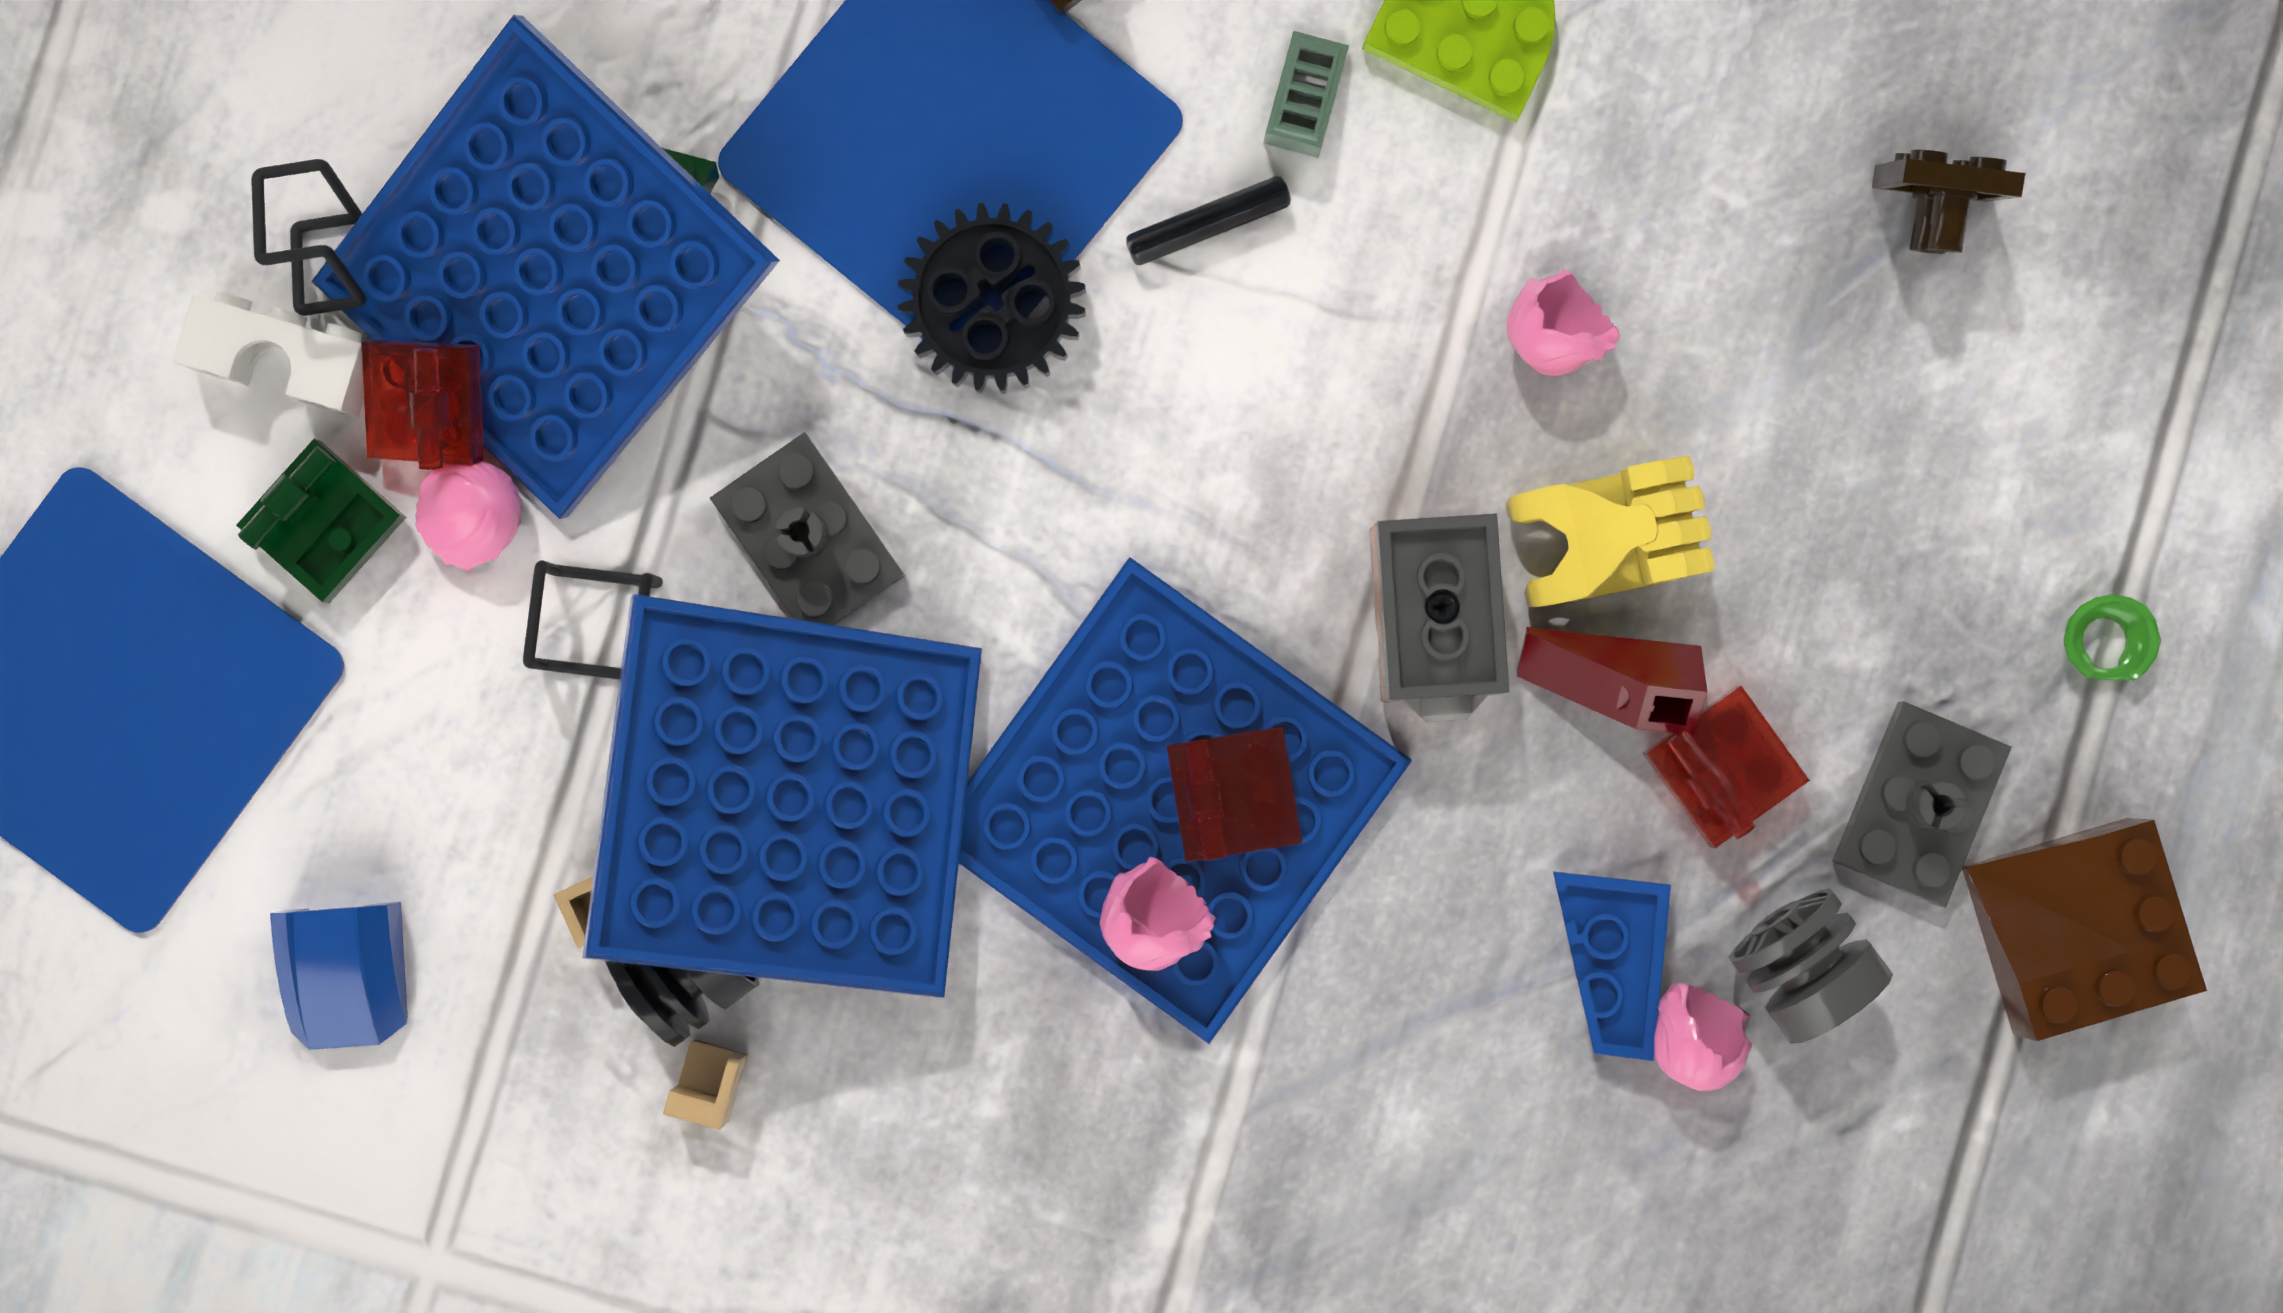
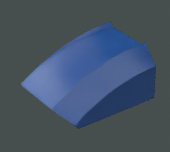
M401 902L309 910V908L270 913L275 967L285 1016L291 1033L309 1050L380 1045L407 1024L408 1010Z

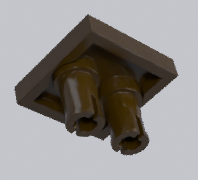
M1914 149L1911 150V154L1896 153L1895 160L1892 162L1875 165L1872 188L1912 193V198L1918 199L1909 247L1910 251L1932 254H1945V252L1962 253L1970 200L1990 202L2022 197L2026 173L2006 171L2007 160L1970 157V161L1953 160L1952 164H1948V153Z

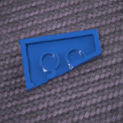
M1553 871L1594 1054L1654 1061V1035L1659 1010L1657 1007H1659L1671 885Z

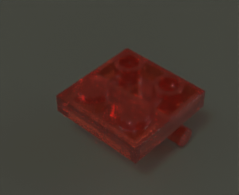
M390 340L361 342L367 458L418 461L419 469L423 470L442 469L443 463L474 465L484 462L479 345Z
M1735 686L1702 710L1695 736L1690 735L1687 729L1678 734L1670 733L1642 753L1709 847L1715 849L1732 836L1739 839L1751 832L1756 827L1753 821L1810 781L1742 686Z
M1283 727L1166 746L1185 862L1202 859L1204 861L1225 858L1227 855L1302 843Z

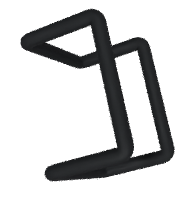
M313 159L262 167L255 170L251 178L254 257L261 265L291 262L294 311L299 315L307 316L363 306L367 301L366 295L331 247L327 245L302 246V232L355 224L362 215L330 164L322 159ZM320 171L348 213L298 221L290 229L291 249L267 253L264 179ZM324 257L352 297L305 304L303 260Z
M544 560L538 561L533 574L523 652L524 666L529 669L620 679L621 668L535 658L545 575L547 573L559 577L639 586L638 595L650 596L651 587H661L663 584L662 578L650 573L640 575L557 565Z

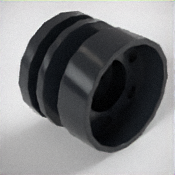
M605 961L619 992L631 1010L656 1035L673 1047L691 1036L689 1024L700 1029L710 1022L707 1007L701 996L702 994L719 1007L727 1009L760 985L759 978Z

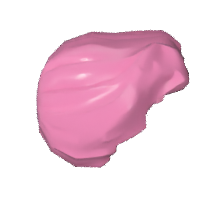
M1562 269L1558 275L1540 280L1533 278L1528 280L1514 301L1507 319V336L1519 356L1540 374L1555 377L1575 372L1589 361H1600L1606 356L1607 351L1616 349L1615 344L1620 339L1618 328L1611 323L1607 315L1603 316L1601 306L1594 304L1592 297L1585 293V290L1577 283L1571 271Z
M448 460L444 464H436V468L425 477L418 488L419 501L416 504L417 512L415 513L416 529L421 534L427 547L432 548L435 555L441 556L445 565L452 564L469 571L474 566L481 565L488 560L494 561L511 543L517 533V528L521 524L522 499L518 495L517 486L513 483L511 476L487 462Z
M1149 857L1146 863L1140 864L1126 873H1119L1115 877L1103 903L1099 924L1106 944L1121 961L1136 969L1160 971L1176 964L1183 956L1200 950L1204 941L1212 937L1210 931L1214 927L1216 918L1210 913L1205 900L1196 895L1195 887L1188 886V882L1183 877L1177 876L1175 872L1168 869L1159 859Z
M1685 983L1670 985L1668 991L1661 997L1659 1007H1657L1659 1016L1654 1035V1056L1657 1064L1670 1078L1689 1088L1703 1092L1719 1090L1734 1080L1747 1063L1753 1044L1745 1033L1747 1027L1745 1021L1750 1018V1014L1739 1006H1734L1726 1000L1717 998L1712 993H1704L1701 987H1694Z

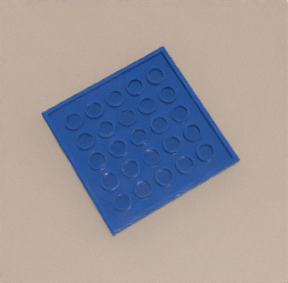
M513 15L335 249V253L367 298L363 306L342 311L559 519L569 517L780 261L521 15ZM326 261L311 282L330 300L352 297Z
M1129 557L968 780L959 864L1210 1044L1412 762V759ZM1149 857L1159 859L1168 869L1175 872L1177 876L1183 877L1188 882V886L1195 887L1196 895L1205 900L1210 913L1216 918L1214 927L1210 931L1212 937L1204 941L1200 950L1183 956L1176 964L1160 971L1136 969L1121 961L1106 944L1099 924L1103 903L1115 877L1119 873H1126L1138 865L1146 863Z
M633 594L630 599L582 958L944 998L982 648Z

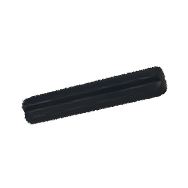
M1274 176L1133 232L1126 237V245L1133 262L1136 265H1143L1287 208L1290 205L1291 196L1281 176Z

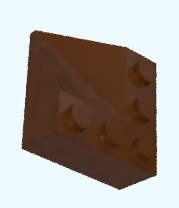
M2124 818L1962 867L2013 1034L2034 1041H2040L2207 991L2155 820Z

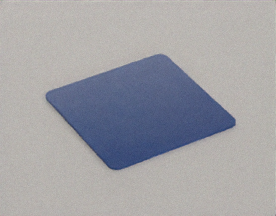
M845 0L722 148L718 157V167L728 182L907 326L916 320V317L900 314L897 305L912 300L913 295L902 291L898 286V281L915 279L916 273L907 267L904 260L906 257L923 259L925 253L920 248L917 238L920 236L935 243L939 239L934 226L936 220H939L951 230L957 227L955 220L956 209H960L968 221L976 220L979 203H984L989 218H997L1003 203L1008 204L1011 221L1017 222L1026 210H1030L1033 215L1031 229L1036 231L1045 223L1050 222L1053 226V232L1048 241L1049 244L1052 245L1057 241L1067 239L1070 248L1061 258V261L1076 260L1178 136L1182 128L1183 117L1180 108L1175 102L1065 13L1060 17L1047 0ZM996 245L985 253L983 265L993 272L1004 271L1013 263L1014 252L1009 247ZM1031 266L1025 268L1014 281L998 293L993 292L990 287L984 289L981 292L984 303L968 315L953 321L950 324V330L958 331L984 306L990 305L995 311L1001 309L1004 306L1001 298L1003 292L1018 282L1030 278L1034 275L1035 269ZM957 279L943 282L937 291V301L947 307L960 304L966 297L967 285ZM1037 291L1024 294L1017 304V312L1023 317L1028 318L1045 295ZM991 325L978 328L972 335L971 348L982 354L995 351L1000 346L1002 332Z
M82 467L67 470L61 475L0 557V836L126 929L142 933L156 928L339 681L344 670L342 655L330 643L97 473Z

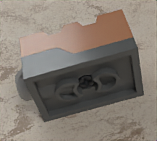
M1497 513L1377 521L1369 529L1375 587L1374 608L1379 646L1378 667L1381 702L1402 701L1425 722L1467 720L1488 695L1510 693Z

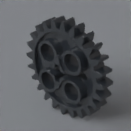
M984 203L978 204L976 220L968 221L965 214L960 209H956L955 220L957 227L950 230L945 224L936 220L934 226L939 239L933 243L919 236L917 242L925 256L923 259L906 257L904 260L907 267L916 273L915 279L898 281V286L902 291L913 295L912 300L897 305L900 314L916 317V320L909 323L903 329L904 334L907 337H924L914 352L919 358L926 357L935 352L937 356L931 367L932 372L938 375L949 366L953 367L952 384L956 387H959L966 377L971 375L973 376V383L977 393L982 394L988 379H995L1001 394H1006L1008 377L1016 375L1021 385L1026 389L1030 387L1028 370L1036 368L1042 375L1048 377L1051 374L1045 359L1049 355L1064 361L1068 358L1067 353L1059 343L1061 338L1078 340L1080 337L1079 332L1068 324L1069 319H1079L1086 316L1084 307L1071 302L1072 298L1086 293V286L1084 283L1070 282L1068 278L1075 275L1081 269L1079 260L1061 261V258L1070 248L1067 239L1050 245L1048 241L1053 232L1052 224L1047 222L1036 231L1032 230L1033 215L1030 210H1026L1019 220L1014 222L1011 221L1009 206L1005 203L1001 206L997 218H989ZM996 245L1009 247L1014 252L1013 263L1008 269L1001 272H993L983 265L985 253ZM1031 266L1035 269L1034 275L1030 278L1018 282L1003 292L1001 298L1004 306L1001 309L995 311L990 305L984 306L958 331L950 330V324L953 321L968 315L984 303L981 294L984 289L990 287L993 292L998 293L1014 281L1025 268ZM952 279L964 282L967 285V294L960 304L947 307L937 301V291L943 282ZM1032 291L1043 293L1049 299L1047 311L1036 319L1025 318L1017 312L1019 299L1024 294ZM991 325L1002 332L1000 346L995 351L982 354L971 348L972 335L978 328Z

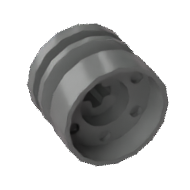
M1830 888L1819 890L1797 901L1788 903L1768 915L1733 949L1729 956L1730 961L1739 973L1751 972L1746 982L1754 993L1765 992L1781 985L1769 999L1765 1008L1791 1044L1803 1043L1839 1026L1877 998L1889 985L1893 976L1891 970L1867 939L1856 940L1840 946L1852 933L1856 922L1848 913L1837 914L1842 903Z

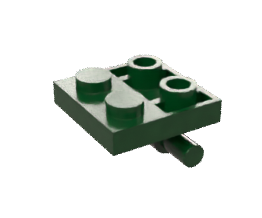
M313 439L236 526L241 530L237 535L243 542L255 550L261 547L321 602L330 604L407 517L322 441Z

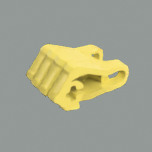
M1690 456L1629 466L1627 469L1621 470L1620 474L1571 484L1547 486L1509 498L1505 504L1507 515L1512 521L1523 524L1545 521L1566 534L1569 550L1554 573L1533 579L1526 585L1524 594L1527 606L1543 607L1667 583L1714 571V558L1710 548L1700 549L1698 544L1699 542L1711 540L1709 521L1706 516L1697 518L1692 516V512L1704 509V495L1700 486L1686 488L1685 484L1687 481L1694 480L1695 476Z

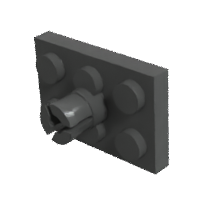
M805 432L710 497V500L793 619L835 625L906 576Z
M1905 701L1897 702L1832 862L1936 906L1946 908L2012 747Z

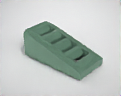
M1293 31L1267 125L1264 144L1319 158L1349 45ZM1300 50L1333 58L1331 69L1298 60ZM1294 71L1328 80L1326 88L1292 80ZM1289 92L1322 101L1320 109L1287 101ZM1283 113L1316 121L1315 129L1312 130L1281 121Z

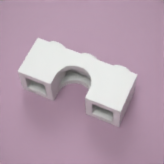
M221 291L216 292L214 300L192 295L172 362L194 371L249 386L253 370L259 359L270 351L283 349L291 365V373L285 395L304 403L359 418L378 355L377 351L360 343L362 333L328 323L325 333L305 327L307 317L276 307H272L270 316L251 312V301Z

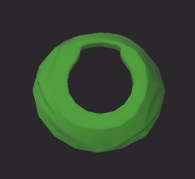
M2109 594L2096 597L2079 606L2075 613L2067 620L2063 641L2068 659L2085 677L2099 680L2134 681L2144 675L2157 658L2161 637L2156 619L2146 605L2131 597ZM2096 619H2111L2119 624L2124 631L2126 639L2125 649L2118 659V665L2114 668L2104 669L2093 666L2091 658L2084 649V631Z

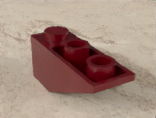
M1532 627L1526 628L1517 667V677L1637 730L1695 736L1708 692L1701 646Z

